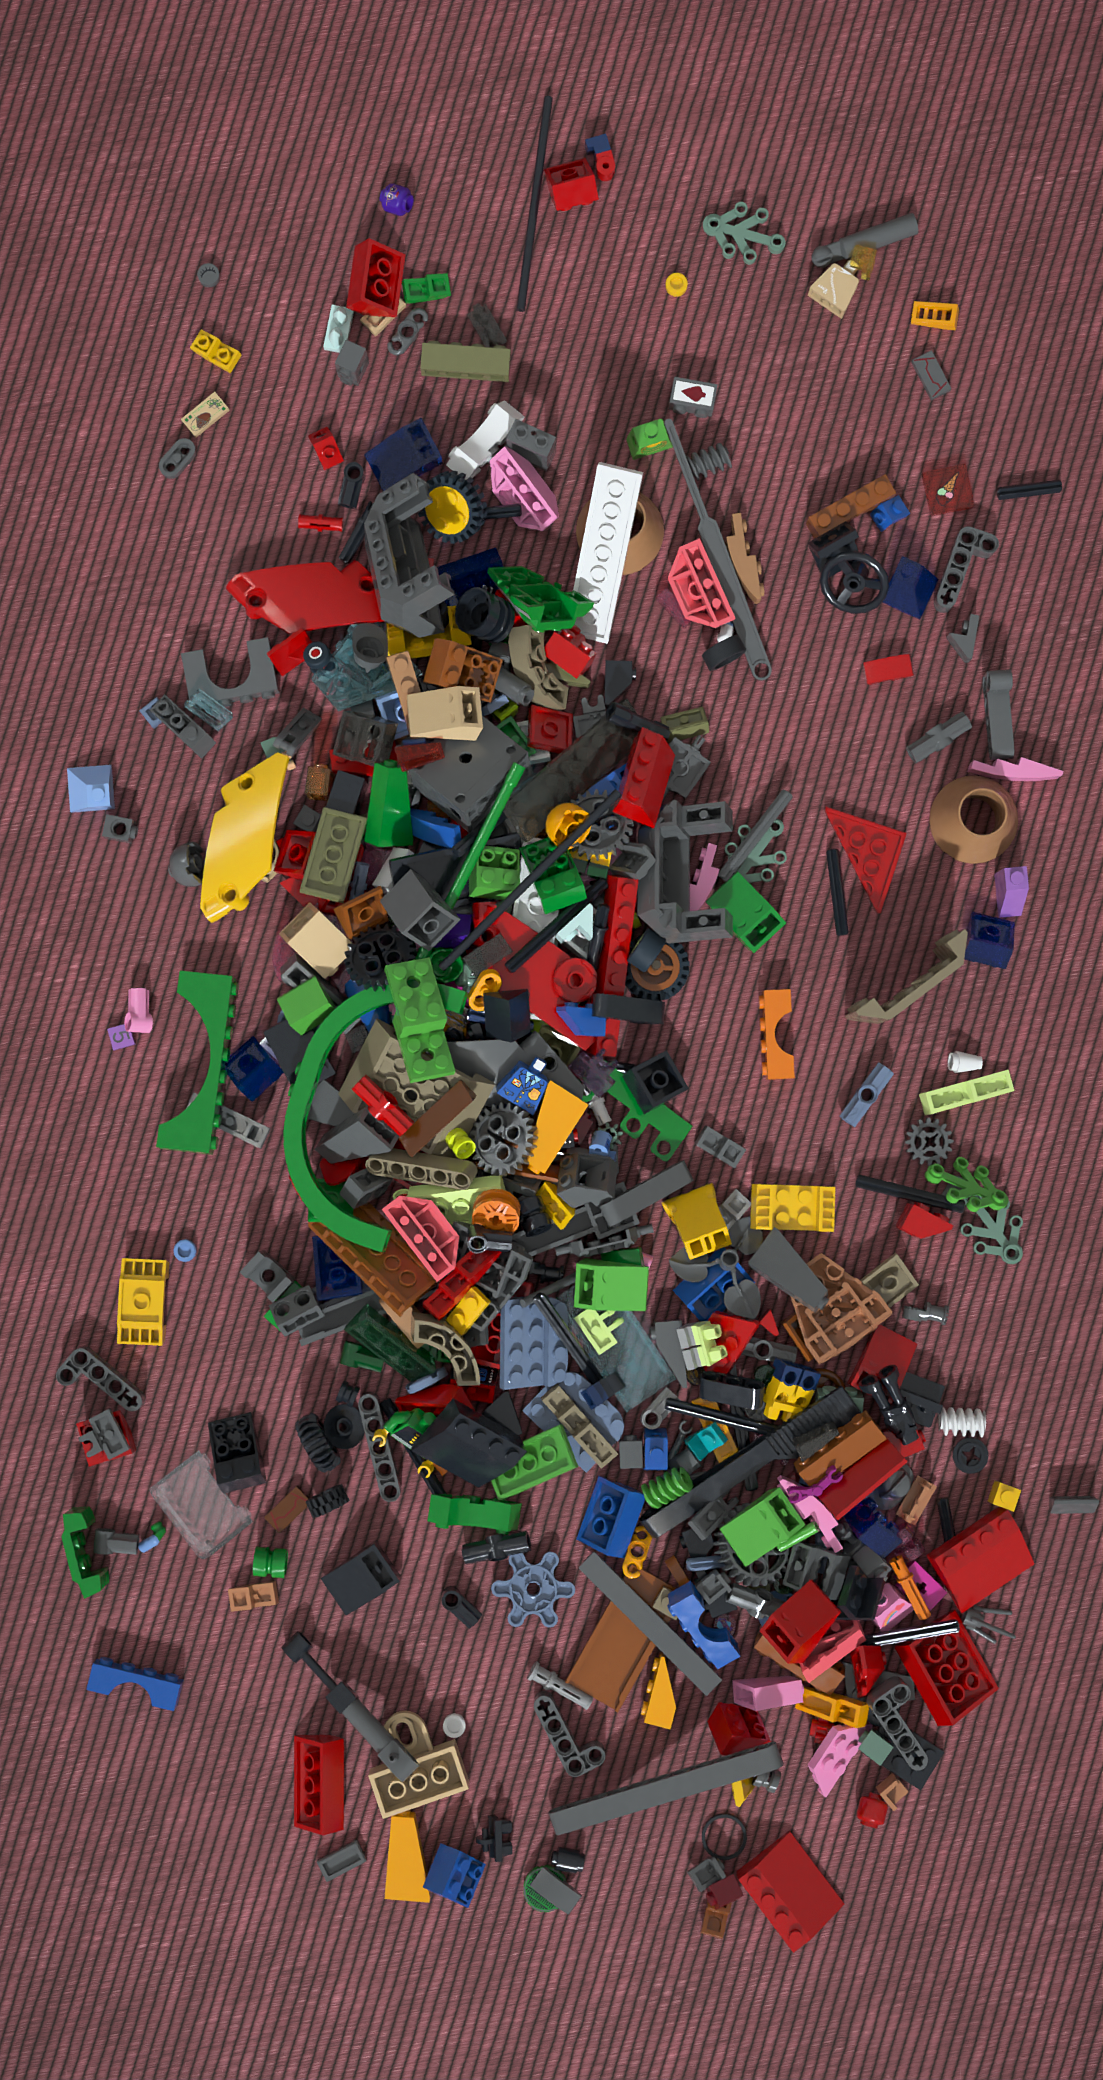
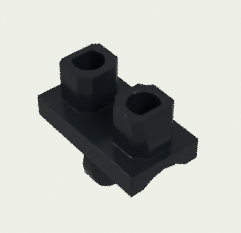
M488 1815V1828H482V1835L476 1837V1843L482 1845V1851H489V1857L494 1858L495 1862H502V1857L513 1854L511 1841H502V1834L512 1832V1822L509 1819Z

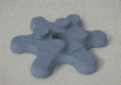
M547 1552L538 1564L528 1563L523 1553L510 1555L509 1563L514 1570L512 1578L507 1581L497 1580L491 1587L493 1595L496 1597H508L513 1603V1608L508 1614L509 1624L514 1627L521 1626L526 1616L536 1614L540 1617L544 1626L554 1627L558 1622V1616L553 1609L554 1601L558 1598H571L575 1594L573 1583L569 1581L561 1582L554 1577V1569L559 1563L558 1555L555 1552ZM529 1583L539 1585L540 1590L537 1594H530L527 1591Z

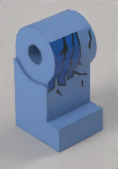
M595 1131L592 1136V1143L589 1146V1154L608 1156L616 1161V1151H610L611 1135L606 1131Z

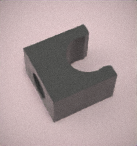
M265 1250L258 1251L240 1271L245 1278L255 1282L267 1294L266 1297L272 1303L277 1301L296 1281V1278ZM267 1269L274 1271L275 1279L273 1281L265 1279L264 1272Z

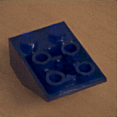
M422 418L400 428L364 454L383 491L412 473L420 476L443 464L442 456Z

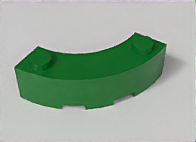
M431 1494L427 1521L436 1523L435 1527L448 1529L451 1525L491 1528L496 1529V1533L509 1534V1531L518 1530L522 1503L509 1500L498 1501L497 1498H484L481 1501V1496L463 1494V1496L454 1495L452 1497V1494Z

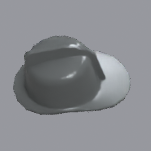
M362 623L356 626L352 635L353 657L355 662L362 668H365V672L368 673L371 669L379 667L386 660L385 657L388 656L387 636L382 628L372 623Z
M906 1464L903 1465L867 1496L869 1503L880 1510H888L896 1506L906 1496L914 1482L913 1472Z

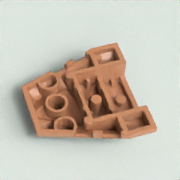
M822 1253L806 1264L828 1290L827 1298H829L826 1306L814 1313L791 1297L805 1345L818 1364L840 1355L877 1329L879 1324L893 1314L879 1293L862 1284V1281L852 1277L845 1272V1269Z

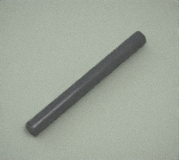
M576 1272L520 1299L521 1306L526 1307L534 1303L533 1297L539 1292L545 1293L548 1296L574 1283Z

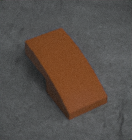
M707 1900L700 1933L723 1939L732 1903L716 1910L714 1906H710Z

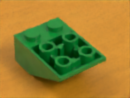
M549 837L519 848L529 874L557 847ZM569 849L533 883L545 914L587 899L584 884Z
M738 871L705 901L711 909L726 908L733 916V934L747 950L753 953L786 924L777 911Z

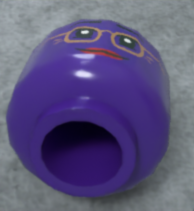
M391 183L380 193V202L384 211L397 216H403L412 209L414 198L407 187Z

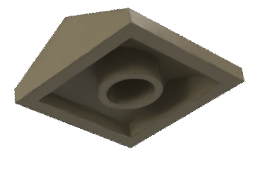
M896 1252L861 1279L866 1287L880 1294L889 1308L919 1286Z

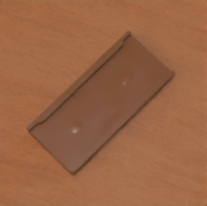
M369 1202L353 1209V1215L365 1221L392 1229L385 1252H379L346 1240L321 1222H308V1227L399 1317L445 1278L444 1276L436 1282L396 1228Z
M630 1565L628 1571L630 1573L639 1571L641 1573L640 1576L631 1579L624 1575L622 1579L668 1624L671 1617L653 1608L652 1605L663 1586L672 1591L677 1588L643 1568L638 1570L636 1565ZM610 1600L569 1672L565 1683L571 1684L613 1708L618 1713L656 1645Z

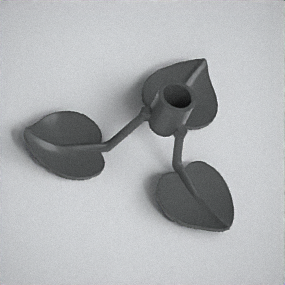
M751 1216L737 1220L728 1230L732 1243L729 1246L735 1248L733 1250H725L720 1258L707 1263L708 1254H704L690 1260L685 1247H683L669 1259L672 1270L679 1277L689 1282L704 1280L708 1274L707 1267L719 1264L725 1271H731L734 1286L729 1287L725 1291L723 1300L726 1308L734 1315L749 1319H755L758 1315L761 1305L759 1289L754 1282L748 1279L738 1284L735 1269L739 1261V1256L736 1253L738 1250L742 1254L750 1255L755 1253L763 1242L762 1230L750 1229Z

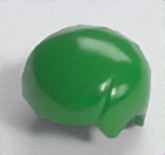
M440 949L429 956L438 983L452 982L463 972L464 963L461 955L445 971L438 966L453 949Z

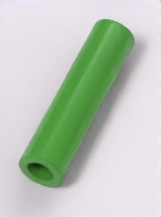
M815 1521L807 1524L789 1539L778 1545V1550L782 1552L819 1532V1526Z

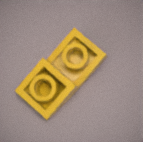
M202 329L190 346L192 351L229 373L232 372L242 356L238 350L222 343L219 338Z

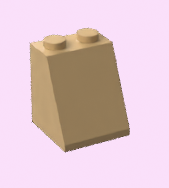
M310 902L279 933L324 979L327 976H332L338 970V965L346 959L345 951H350L348 944H353Z

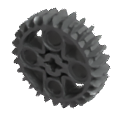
M744 1503L742 1506H735L734 1510H729V1515L723 1517L724 1524H719L718 1528H721L750 1504ZM722 1532L714 1534V1536L719 1538V1541L713 1543L719 1546V1550L715 1551L714 1554L721 1555L717 1562H724L725 1566L722 1568V1571L730 1570L728 1577L736 1576V1583L743 1581V1586H749L750 1584L751 1587L766 1586L767 1583L771 1584L775 1582V1579L782 1578L781 1573L786 1572L787 1568L785 1565H788L790 1548L782 1552L778 1548L777 1550L773 1548L755 1560L754 1563L757 1565V1572L755 1573L752 1569L753 1562L746 1567L742 1561L741 1567L736 1563L733 1555L737 1554ZM768 1556H776L773 1566L768 1569Z

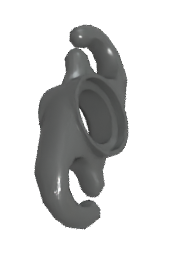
M421 308L413 309L403 322L399 324L398 331L392 337V341H399L402 346L399 350H395L392 342H388L387 349L391 354L397 356L404 354L417 339L418 332L424 326V323L416 322L414 316L421 314L423 321L427 322L428 314L425 310ZM404 327H412L414 329L413 335L410 337L403 336L401 332Z

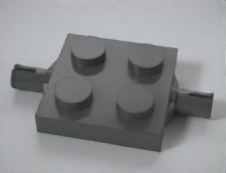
M697 735L691 745L683 743L676 737L669 746L674 752L675 758L663 799L669 791L675 792L686 799L711 764L698 751L704 741H706L703 737L700 740V735Z

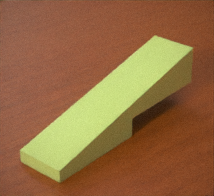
M1009 1070L921 1093L919 1097L924 1114L930 1115L1014 1091Z

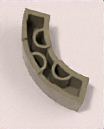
M530 625L513 627L508 639L513 670L517 677L531 685L534 690L532 702L536 706L549 709H566L569 688L564 686L553 673H549L544 663L546 660L544 632H536Z
M411 1312V1336L413 1341L431 1345L442 1350L448 1356L453 1365L454 1379L457 1386L480 1385L478 1365L465 1338L448 1322L442 1319L438 1321L433 1315Z

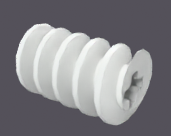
M943 1407L941 1413H938V1431L943 1429L944 1435L947 1436L949 1429H951L953 1435L956 1436L958 1430H961L964 1437L967 1430H970L972 1437L975 1436L976 1431H979L980 1437H983L986 1429L985 1410L982 1413L980 1409L976 1408L973 1413L971 1408H967L964 1413L962 1408H958L955 1413L954 1409L949 1407L946 1413Z

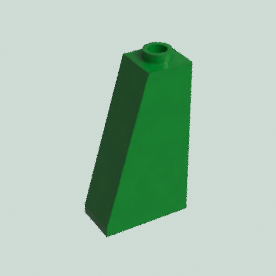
M385 759L383 763L374 764L364 841L377 847L413 845L406 767L398 765V761L392 759Z

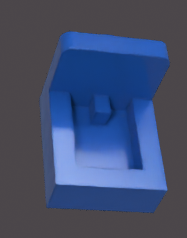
M898 495L881 503L870 513V516L882 532L891 524L906 518L910 512Z

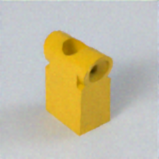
M713 1183L661 1202L666 1214L676 1225L690 1260L732 1244L727 1226L717 1205Z

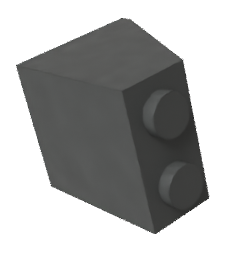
M411 869L380 900L401 934L428 951L460 921L456 913L425 878Z

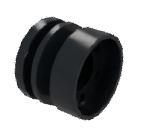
M477 587L469 589L460 597L454 616L456 625L461 631L493 644L504 640L511 632L514 625L515 612L514 607L508 600Z

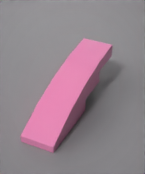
M1022 757L1017 760L1016 765L1000 759H996L992 766L973 760L969 764L967 771L989 778L1010 781L1058 779L1063 774L1062 770Z

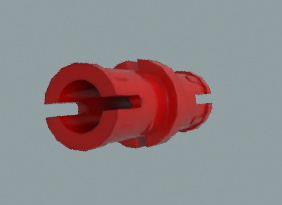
M299 514L298 528L318 529V532H323V530L342 532L343 517H324V514H319L318 516Z

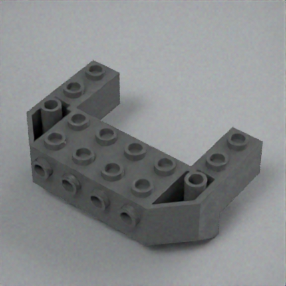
M672 800L660 807L654 828L643 825L638 830V844L643 843L651 849V854L656 859V862L648 870V873L638 881L637 915L657 934L665 938L668 944L733 938V916L726 908L690 911V836L733 831V810L725 801L682 806L677 800Z

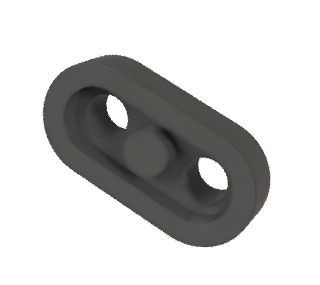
M186 438L175 442L159 462V469L164 477L174 479L184 471L196 456L194 443ZM183 449H189V453L183 455L182 451ZM170 465L175 466L173 471H168Z

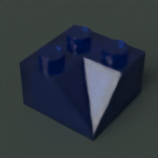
M865 1497L846 1513L844 1517L857 1538L884 1559L903 1542L898 1534L900 1529L893 1521L888 1522L881 1511H877L878 1504L872 1497Z

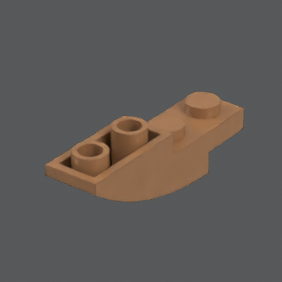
M735 513L731 516L733 536L726 537L725 545L742 589L755 604H758L761 601V596H764V585L759 583L758 575H761L760 561L756 562V555L747 556V554H750L749 542L744 539V533H747L746 520L742 519L741 513Z

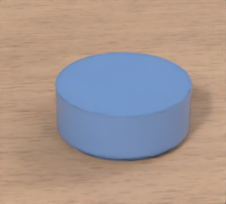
M183 1239L175 1244L174 1255L179 1261L187 1262L196 1256L197 1247L193 1241Z

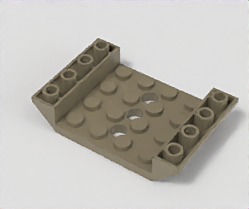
M956 929L936 941L937 947L932 951L941 962L928 970L929 973L918 977L910 983L911 987L902 989L894 995L893 1000L885 1002L880 1006L875 998L870 1000L867 998L862 999L847 1009L849 1013L845 1018L847 1020L880 1024L891 1020L964 965L968 932L965 929L960 932Z
M377 1018L338 1095L354 1113L368 1106L352 1090V1087L364 1075H367L383 1091L390 1092L398 1101V1106L404 1109L407 1115L415 1122L458 1081L462 1080L477 1095L476 1098L421 1149L428 1154L456 1158L457 1156L453 1153V1150L446 1144L447 1134L455 1128H462L469 1135L474 1125L473 1123L476 1122L496 1083L478 1073L470 1077L455 1069L454 1075L410 1083L397 1036L394 1035L395 1028ZM426 1052L421 1053L423 1060L430 1061L433 1059L432 1055ZM414 1090L417 1094V1099H409L406 1091Z

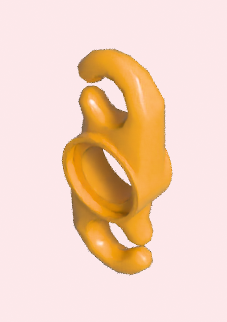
M638 1526L634 1531L636 1533L644 1531L647 1537L639 1539L637 1534L632 1536V1542L628 1546L622 1566L624 1575L631 1579L639 1577L641 1573L639 1571L630 1573L628 1566L636 1565L638 1570L642 1569L643 1561L647 1557L652 1541L651 1535L644 1526ZM640 1547L643 1549L644 1554L641 1557H635L632 1555L631 1549Z

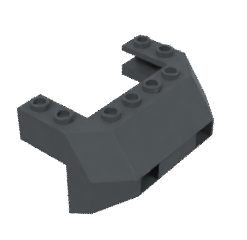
M412 473L377 495L364 523L365 548L381 619L420 638L445 632L439 603L455 594L449 582L451 576L447 573L439 576L437 567L435 565L430 567L420 523L410 517L433 503V499L429 496V484Z

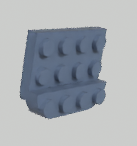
M547 1296L568 1326L566 1304ZM524 1297L510 1298L501 1309L500 1388L503 1390L541 1385L551 1387L558 1382L564 1381L566 1378L568 1366L567 1348L535 1303L526 1307L521 1306L520 1299Z
M566 1371V1378L564 1381L558 1382L559 1386L613 1446L616 1441H619L624 1430L621 1413L608 1400L591 1410L580 1392L592 1384L582 1374ZM544 1386L522 1409L543 1431L562 1424L540 1398L553 1386ZM564 1427L576 1462L587 1473L596 1462Z

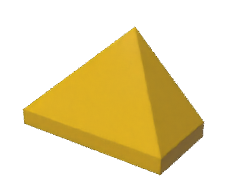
M548 1181L544 1182L536 1196L542 1197L546 1207L545 1212L549 1214L554 1223L562 1230L575 1215V1208L572 1209L557 1195V1185Z

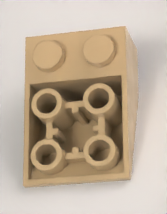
M455 686L407 695L410 737L476 741L483 729L479 687Z

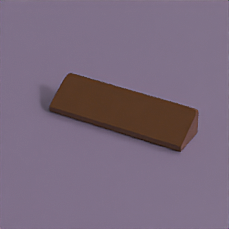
M462 1080L458 1081L399 1137V1140L411 1157L421 1150L476 1098L477 1095Z

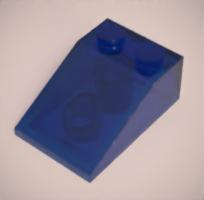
M312 1236L317 1300L321 1301L363 1294V1280L318 1236Z

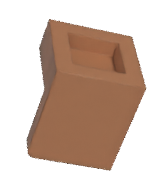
M894 1773L890 1774L876 1787L881 1797L893 1811L897 1809L896 1803L909 1792Z

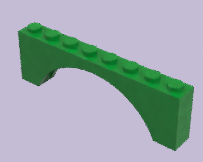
M189 971L179 972L177 993L194 1006L206 1026L210 1042V1065L204 1085L190 1106L175 1118L159 1125L156 1147L159 1149L213 1155L214 1150L218 1148L219 1139L216 1136V1130L221 1125L219 1107L224 1103L222 1084H225L227 1080V1070H224L225 1061L228 1062L230 1058V1048H227L228 1039L231 1040L233 1035V1027L230 1026L231 1017H235L236 1005L233 1004L234 996H237L239 984L233 976Z

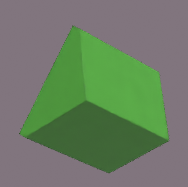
M316 976L277 998L289 1025L300 1035L320 1025L337 1008Z

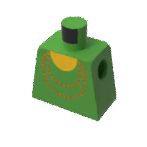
M663 419L632 428L626 438L633 460L672 448Z

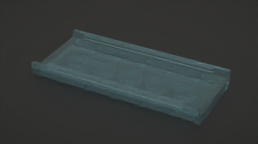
M575 1285L555 1298L566 1304L568 1325L603 1378L618 1371L626 1387L617 1392L615 1396L626 1413L676 1380L673 1372L632 1311H615L614 1314L603 1319L607 1327L617 1318L622 1317L624 1322L611 1331L618 1343L599 1355L574 1319L575 1316L585 1310L574 1307ZM596 1310V1312H597L599 1315L602 1314L604 1311H606V1310Z

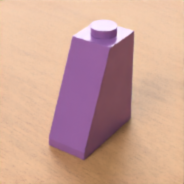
M1027 866L1004 868L994 874L998 917L1021 916L1029 890Z

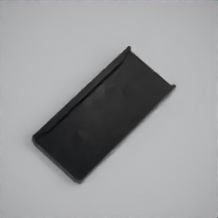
M517 831L490 837L485 846L519 849L522 847L521 833ZM444 847L389 859L393 887L411 869L425 878L445 901L469 851L462 857H457L452 853V848ZM468 879L454 908L492 899L469 897Z

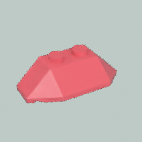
M700 538L679 547L668 576V582L685 619L713 628L735 620L734 613Z
M398 1196L382 1209L436 1282L455 1269L459 1235L432 1200Z

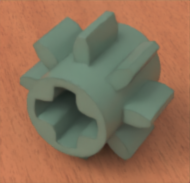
M606 1122V1128L598 1127V1130L606 1131L607 1133L610 1130L615 1134L610 1143L611 1150H614V1144L622 1145L619 1136L624 1135V1133L617 1131L618 1124H615L612 1128Z

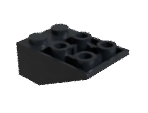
M249 1412L208 1422L216 1481L222 1493L267 1483L252 1413Z
M375 1540L327 1573L321 1580L344 1614L348 1615L400 1582L401 1575L377 1540Z

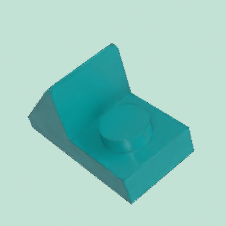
M713 1422L683 1441L696 1459L701 1461L709 1452L725 1444L728 1439L716 1422Z

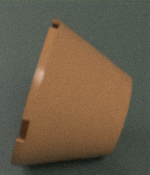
M640 492L635 517L640 522L641 530L629 541L623 575L633 574L647 566L655 559L663 542L664 525L661 514L655 504ZM591 499L584 505L577 521L576 536L580 551Z
M983 776L961 777L947 784L933 801L929 816L930 830L939 848L955 860L969 864L988 862L1001 855L1012 843L1018 827L1017 808L1009 792L996 781ZM977 798L990 805L995 815V826L991 834L978 835L965 827L960 815L961 806L965 799Z

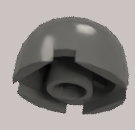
M192 841L175 848L170 855L168 872L180 885L186 887L202 885L205 859L203 861L200 853L204 851L198 843Z

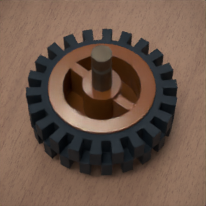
M641 936L631 941L629 955ZM666 942L646 972H642L628 962L625 986L629 991L637 996V998L656 1001L667 1000L675 996L685 985L689 976L690 963L687 952L683 949L682 944H668Z

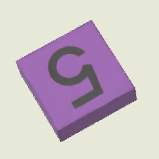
M124 1024L107 1029L113 1050L136 1045L133 1032H127Z

